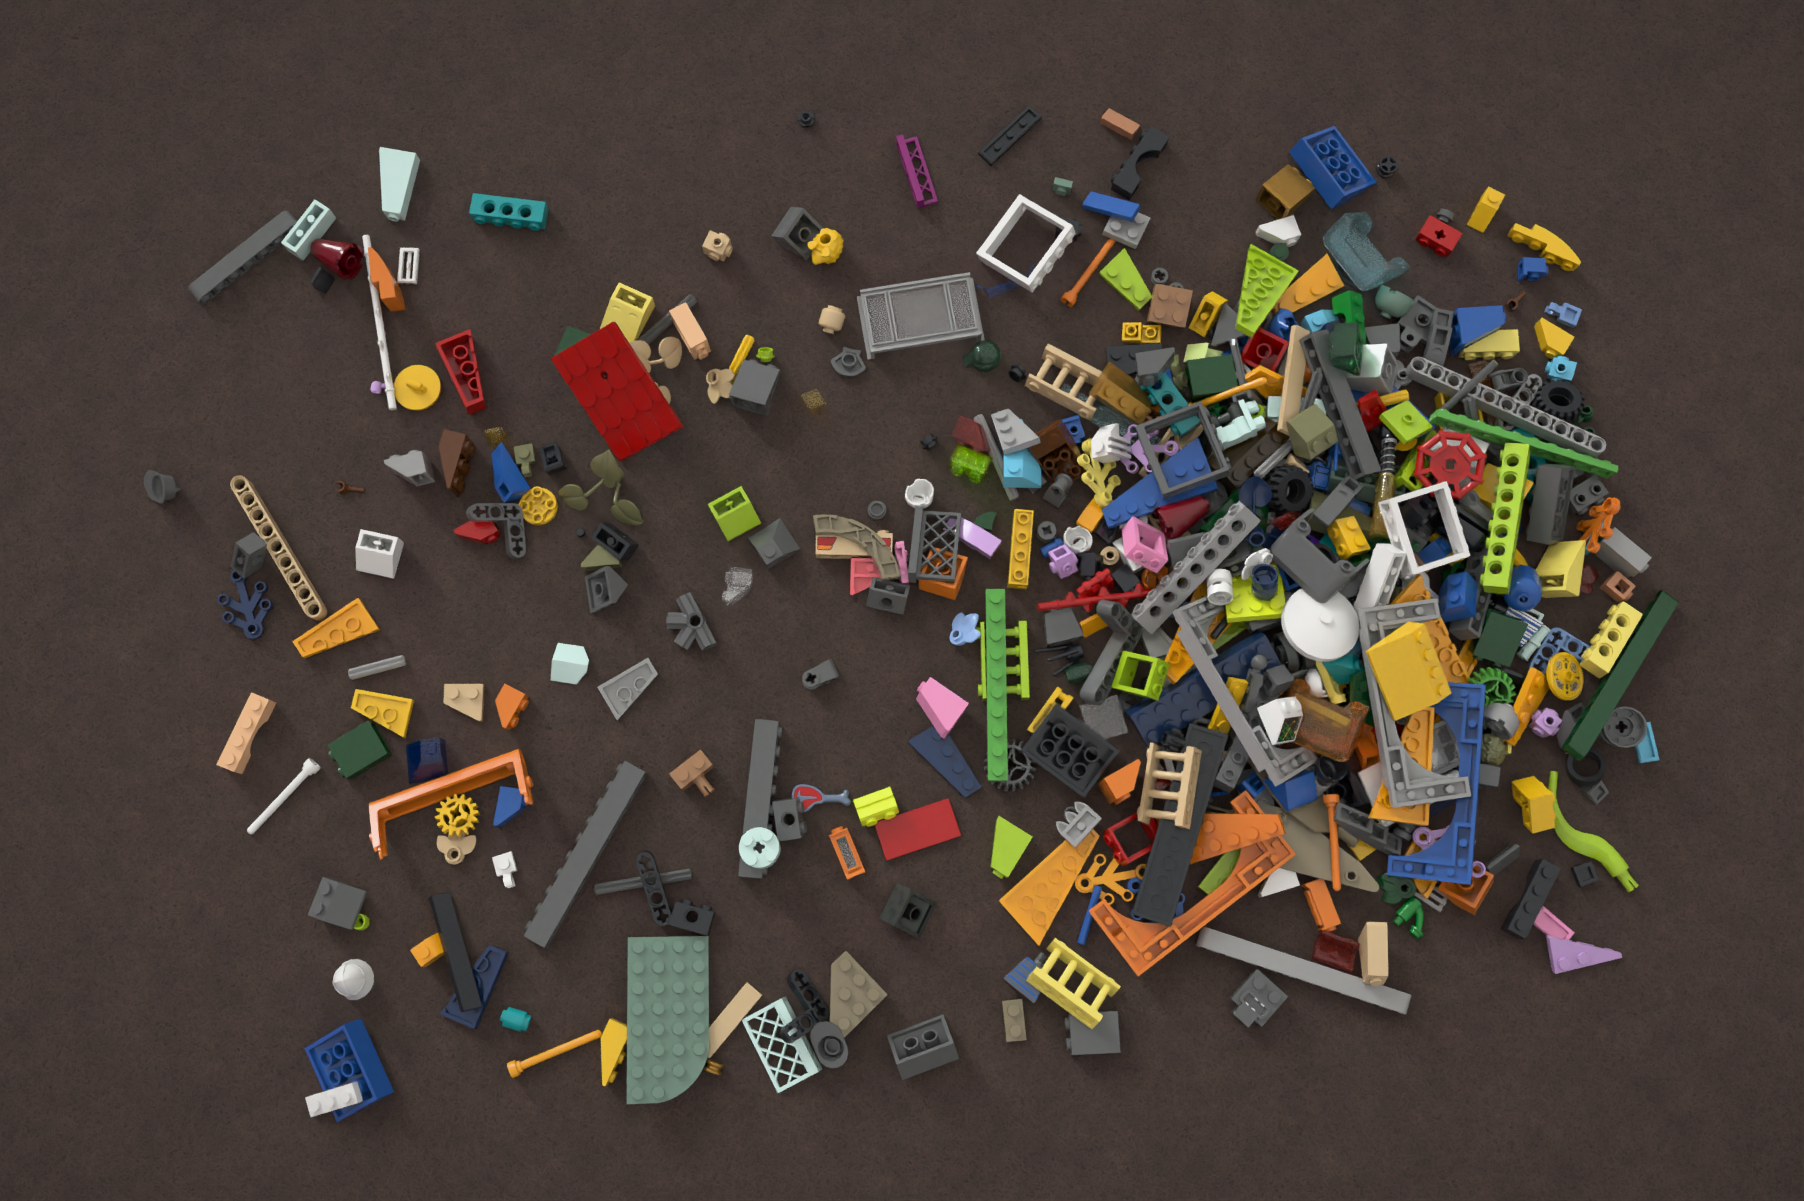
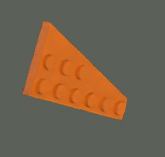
M1205 813L1190 864L1286 834L1280 814ZM1156 818L1157 823H1158V826H1159L1160 819H1159V818Z

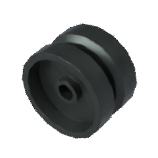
M1284 632L1273 635L1274 651L1281 664H1284L1291 674L1298 672L1299 667L1303 670L1315 667L1316 661L1296 651L1288 642Z

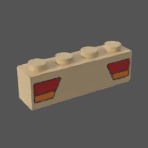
M886 530L878 531L877 534L885 541L892 552L893 533H889ZM816 535V558H872L861 546L851 540L834 535Z

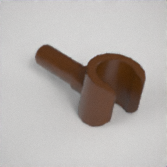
M1522 291L1516 298L1508 300L1505 307L1508 303H1512L1514 308L1511 311H1514L1518 306V302L1526 295V292Z
M343 481L336 482L339 485H343L342 489H335L341 494H345L348 491L364 493V488L348 486Z

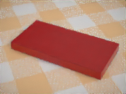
M949 798L896 815L890 820L878 821L875 824L886 861L961 836Z

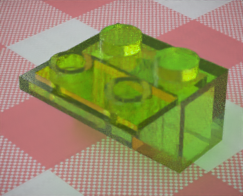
M957 444L950 458L949 469L952 470L951 473L954 475L962 476L963 474L968 476L972 482L979 483L981 481L984 483L993 458Z

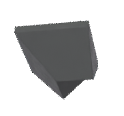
M605 566L585 576L590 613H596L615 604L628 586L610 566Z

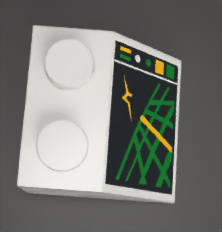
M1296 696L1275 699L1257 708L1272 745L1295 741L1303 717L1302 707Z

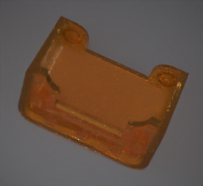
M1294 677L1295 680L1290 685L1286 698L1296 696V699L1301 704L1303 717L1295 741L1292 742L1336 761H1348L1360 742L1370 707L1360 702H1351L1346 708L1308 694L1310 685L1306 681Z

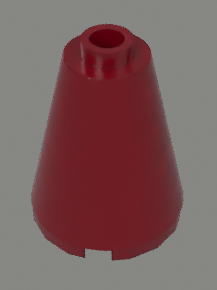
M316 239L311 244V254L342 279H353L358 275L363 266L360 262L361 258H364V252L357 244L326 239Z
M1199 495L1154 508L1155 517H1160L1158 524L1167 539L1171 540L1180 538L1209 512L1210 504L1205 497L1202 498Z

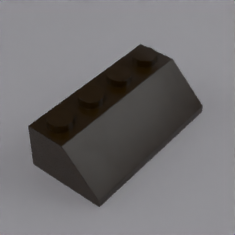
M1265 417L1266 427L1257 431V436L1224 449L1222 453L1224 458L1228 457L1231 468L1229 469V476L1221 478L1219 481L1228 491L1238 489L1289 438L1288 435L1277 431V423ZM1213 454L1207 460L1212 472L1220 469Z

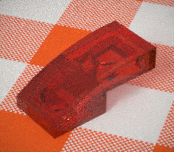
M1289 511L1273 519L1271 524L1281 531L1289 527L1301 514L1296 511Z

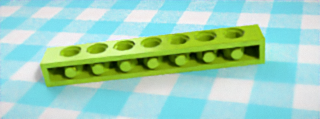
M1505 443L1504 450L1501 449L1500 451L1502 466L1497 469L1499 484H1495L1494 496L1497 497L1496 502H1492L1491 513L1494 516L1493 520L1489 521L1488 530L1491 531L1490 538L1486 539L1488 554L1487 556L1484 555L1483 558L1485 573H1481L1480 585H1483L1484 592L1509 594L1531 454L1529 444ZM1511 463H1518L1514 467L1509 466ZM1509 480L1515 481L1513 484H1506ZM1505 498H1512L1510 502L1503 501ZM1504 515L1510 516L1506 520L1500 519ZM1501 533H1506V534H1507V535H1506L1505 537H1503V538L1497 537V536H1498L1499 534H1501ZM1498 551L1504 552L1501 556L1494 555ZM1495 569H1500V570H1502V571H1501L1500 573H1498V574H1493V573H1492V571L1495 570Z

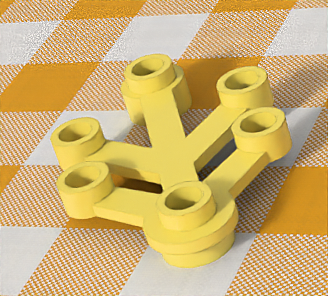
M1089 438L1082 443V450L1085 454L1080 455L1077 458V462L1087 471L1081 475V478L1096 493L1094 496L1096 504L1100 507H1106L1112 502L1111 493L1113 489L1120 485L1121 481L1117 475H1113L1108 478V484L1105 487L1104 480L1109 471L1116 467V462L1105 463L1101 469L1099 461L1092 459V439Z

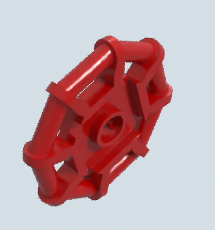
M1439 430L1436 435L1417 447L1416 466L1413 475L1417 477L1425 488L1433 485L1425 476L1428 473H1431L1437 480L1436 484L1447 481L1448 485H1453L1454 491L1450 490L1452 498L1462 500L1463 496L1478 485L1483 484L1487 454L1480 449L1468 432L1463 434ZM1447 440L1461 441L1459 446L1447 445ZM1439 441L1441 442L1442 447L1434 453L1429 450ZM1466 444L1475 454L1474 456L1470 457L1463 447ZM1425 455L1431 457L1429 468L1423 469ZM1445 461H1454L1455 469H1446L1445 466L1447 464ZM1473 461H1477L1475 474L1470 473V465ZM1466 477L1472 480L1460 489L1459 482ZM1434 491L1430 492L1429 496H1435Z

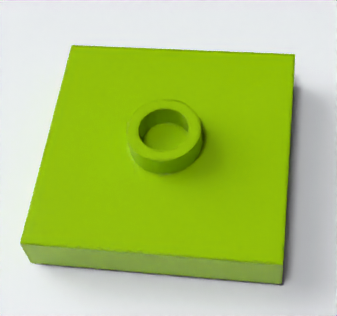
M1408 400L1383 412L1379 416V419L1404 445L1433 428Z

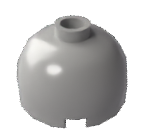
M1491 703L1485 706L1483 728L1486 730L1488 727L1492 730L1491 734L1503 740L1512 739L1519 727V719L1514 711L1515 709L1508 703Z

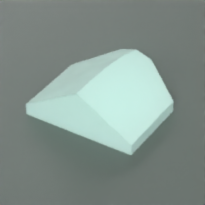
M563 643L557 644L552 658L551 681L576 685L586 674L589 664L584 647Z

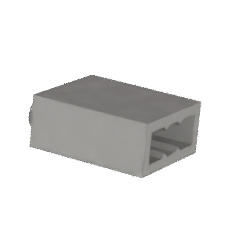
M1613 528V534L1609 539L1600 536L1597 540L1600 543V549L1595 555L1615 572L1619 571L1628 578L1630 576L1635 577L1638 573H1643L1648 568L1649 564L1647 563L1652 557L1617 528Z

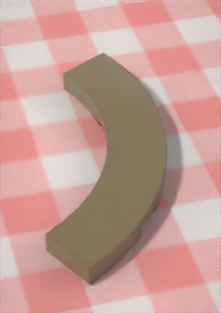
M813 515L816 535L840 536L855 542L872 557L878 567L882 581L901 578L894 555L885 541L872 529L858 521L837 515Z

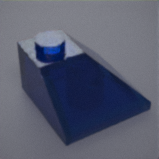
M440 737L424 739L406 745L409 784L431 781L448 774L444 739Z

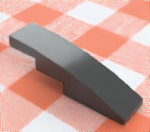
M1339 802L1336 804L1334 821L1375 849L1388 855L1400 856L1403 838L1388 833V827L1374 822V819H1369L1368 814Z

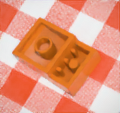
M368 247L371 283L380 293L381 300L391 312L406 310L402 291L393 273L372 247Z

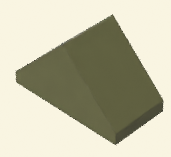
M599 544L581 563V568L584 571L599 570L605 566H610L612 569L622 568V563Z

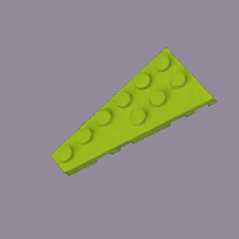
M1250 244L1248 249L1235 329L1251 338L1299 272L1297 269Z

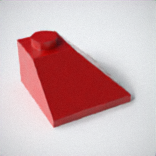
M1259 327L1253 337H1249L1241 353L1242 361L1254 368L1261 365L1277 373L1286 355L1289 341Z

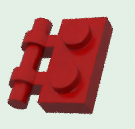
M1106 568L1102 572L1098 571L1095 577L1088 582L1084 581L1081 583V587L1076 589L1079 595L1078 598L1098 596L1101 587H1105L1108 592L1113 590L1115 586L1113 578L1110 576V570Z

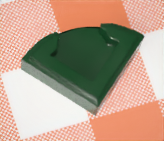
M996 512L981 514L977 517L974 524L984 530L991 531Z

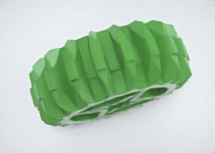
M1487 667L1486 671L1480 668L1479 674L1473 672L1474 677H1468L1467 680L1471 682L1470 684L1486 685L1485 693L1487 694H1485L1484 706L1491 703H1514L1511 697L1516 695L1512 691L1516 687L1511 683L1513 680L1504 671L1498 668L1492 669L1491 667ZM1498 683H1500L1501 687L1500 693H1498Z

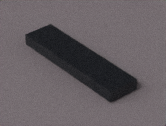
M1028 105L987 143L978 154L992 166L1042 119V116Z

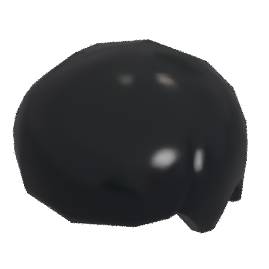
M1325 753L1315 761V771L1321 780L1327 783H1334L1346 776L1348 765L1339 753Z

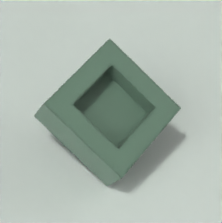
M1055 177L1052 191L1061 196L1070 195L1073 181Z

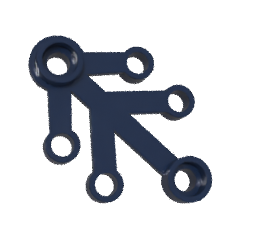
M233 570L230 579L237 586L242 604L232 600L226 594H220L217 602L222 606H229L245 614L246 621L236 618V615L229 611L223 614L222 619L228 624H234L243 628L246 637L257 639L264 631L263 620L273 608L272 601L268 599L260 601L262 595L267 592L268 585L258 581L254 586L255 592L249 600L245 586L247 578L244 579L240 576L238 579H235L237 572ZM263 584L264 588L259 590V586ZM226 597V602L222 603V599ZM260 601L259 606L261 610L255 618L253 612ZM269 602V606L264 608V604ZM232 615L231 620L227 621V616ZM252 626L256 628L254 632L250 631Z

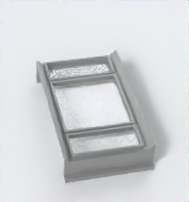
M970 272L860 290V296H857L868 360L875 359V353L973 337L977 338V342L984 341L973 278L970 277Z

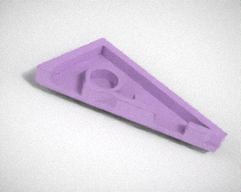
M1546 935L1551 968L1555 974L1622 958L1621 952L1609 948L1595 947L1592 944L1573 942L1569 939L1564 940L1555 938L1552 935Z

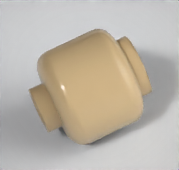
M828 305V308L822 309L819 325L823 327L824 332L834 334V331L842 329L845 314L842 313V309Z

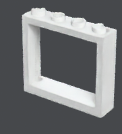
M1019 194L976 254L984 264L1033 293L1035 288L1041 285L1046 273L1052 270L1057 258L1059 259L1063 255L1065 247L1068 243L1072 242V238L1076 233L1073 225ZM1026 209L1063 230L1028 278L992 257Z
M1447 481L1378 502L1391 545L1407 553L1400 571L1401 577L1415 575L1470 556ZM1434 491L1454 555L1417 566L1398 502Z

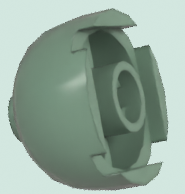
M1381 285L1375 297V304L1382 311L1380 315L1387 319L1406 315L1415 301L1399 291H1389L1390 287Z

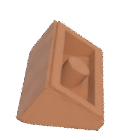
M1110 108L1104 113L1100 124L1129 140L1133 139L1140 127L1139 124Z

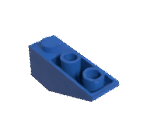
M500 443L492 452L494 484L503 502L508 503L520 500L530 490V487L503 443Z

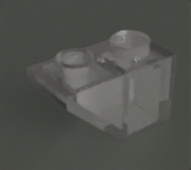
M730 567L729 572H726L725 583H727V590L723 591L722 602H725L726 608H731L752 591L753 569Z

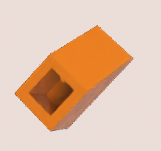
M507 684L503 685L495 702L502 727L510 731L511 727L514 728L517 725L520 711L526 709L529 703L527 700L529 696Z

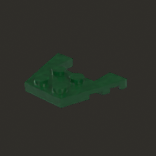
M1240 489L1235 490L1221 505L1222 507L1210 517V520L1201 526L1200 530L1202 532H1210L1214 528L1215 523L1228 513L1229 508L1233 504L1238 503ZM1252 506L1247 507L1252 512ZM1256 506V516L1261 520L1258 523V527L1265 534L1269 508L1266 506ZM1238 520L1233 522L1232 527L1237 526ZM1263 544L1258 547L1251 545L1254 553L1264 549Z

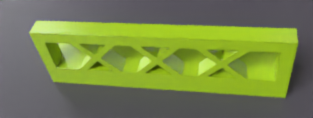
M1434 430L1421 440H1418L1417 444L1411 449L1394 476V480H1392L1391 486L1394 489L1403 484L1412 492L1422 487L1417 477H1415L1416 486L1409 478L1414 476L1417 447L1436 435L1437 433ZM1426 455L1424 459L1423 469L1429 468L1430 466L1428 465L1429 461L1427 460Z

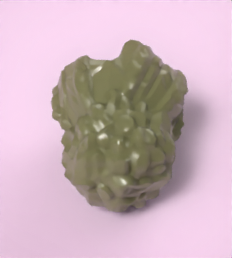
M1491 733L1484 734L1482 738L1481 764L1498 767L1508 755L1506 745L1500 737Z

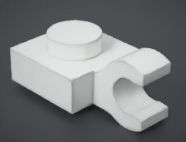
M513 852L492 857L497 877L503 876L505 888L514 887L515 882L512 873L518 870Z

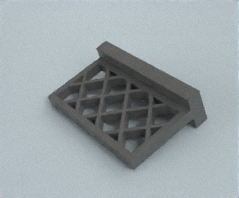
M915 507L908 569L909 582L916 583L917 580L955 582L961 513L923 511V507ZM927 517H935L938 522L930 526L926 520ZM949 518L957 519L956 524L951 527L945 521ZM942 524L947 530L939 535L934 529ZM932 532L936 538L929 543L925 536ZM951 533L955 540L948 544L943 538ZM938 541L945 545L940 551L933 547ZM930 548L935 554L927 559L923 552ZM949 549L953 556L946 560L941 554ZM938 557L943 564L936 568L931 562ZM926 565L933 570L929 574H921V569ZM947 566L952 573L951 576L942 575L939 571Z

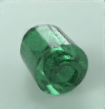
M1084 661L1064 669L1068 684L1073 683L1075 685L1085 682L1093 669L1092 665Z

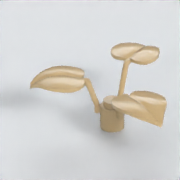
M666 337L660 342L659 355L662 358L654 361L648 360L651 355V349L645 341L636 340L629 342L649 373L651 371L650 365L664 361L666 368L672 369L678 366L681 360V342L675 337ZM658 386L670 404L671 395L666 386Z

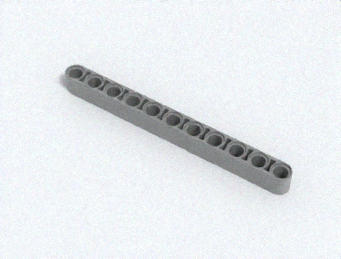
M1423 357L1413 358L1405 371L1408 378L1450 397H1453L1471 380ZM1478 383L1471 390L1472 394L1468 393L1460 400L1463 402L1465 397L1473 396L1476 409L1565 449H1573L1576 453L1587 454L1597 458L1606 449V442L1603 438L1481 383Z
M1207 927L1200 929L1196 943L1198 947L1225 954V956L1243 960L1246 963L1261 966L1264 969L1276 973L1279 972L1285 976L1297 978L1331 991L1340 992L1343 995L1358 998L1361 1001L1376 1004L1391 1011L1394 1010L1404 1015L1407 1014L1411 999L1410 994L1383 985L1371 986L1370 984H1363L1362 978Z

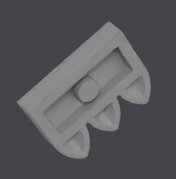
M1082 802L1074 803L1078 815L1074 812H1065L1069 824L1061 821L1056 822L1060 835L1074 848L1102 820L1097 813Z

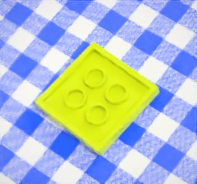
M1277 566L1273 567L1278 572V592L1270 600H1259L1253 595L1252 576L1245 581L1242 579V574L1232 577L1233 600L1225 605L1227 623L1281 618L1285 605L1282 577Z

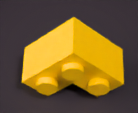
M1535 776L1511 781L1512 795L1514 800L1522 807L1523 824L1532 834L1555 828L1556 813L1553 807L1555 802L1553 792L1549 791Z

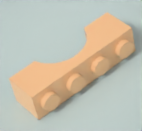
M251 692L216 765L239 774L243 773L251 757L250 749L254 736L259 728L268 721L276 702Z

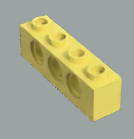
M1624 601L1617 606L1614 604L1607 612L1608 618L1603 620L1599 626L1601 630L1593 636L1590 641L1592 645L1581 656L1583 660L1580 666L1597 678H1601L1609 673L1643 615Z

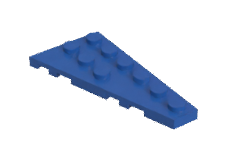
M1198 437L1160 465L1169 488L1212 472ZM1151 472L1103 508L1102 513L1108 529L1127 523L1132 516L1139 519L1153 514L1154 508L1199 495L1203 496L1217 491L1218 487L1216 482L1213 481L1163 500Z

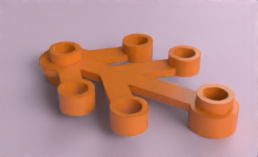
M1609 497L1601 506H1592L1589 510V515L1595 519L1580 520L1576 529L1584 533L1579 540L1587 541L1591 537L1587 545L1589 552L1595 554L1599 551L1600 543L1597 542L1599 535L1605 539H1609L1612 536L1613 529L1610 528L1613 515L1617 514L1620 510L1619 499Z

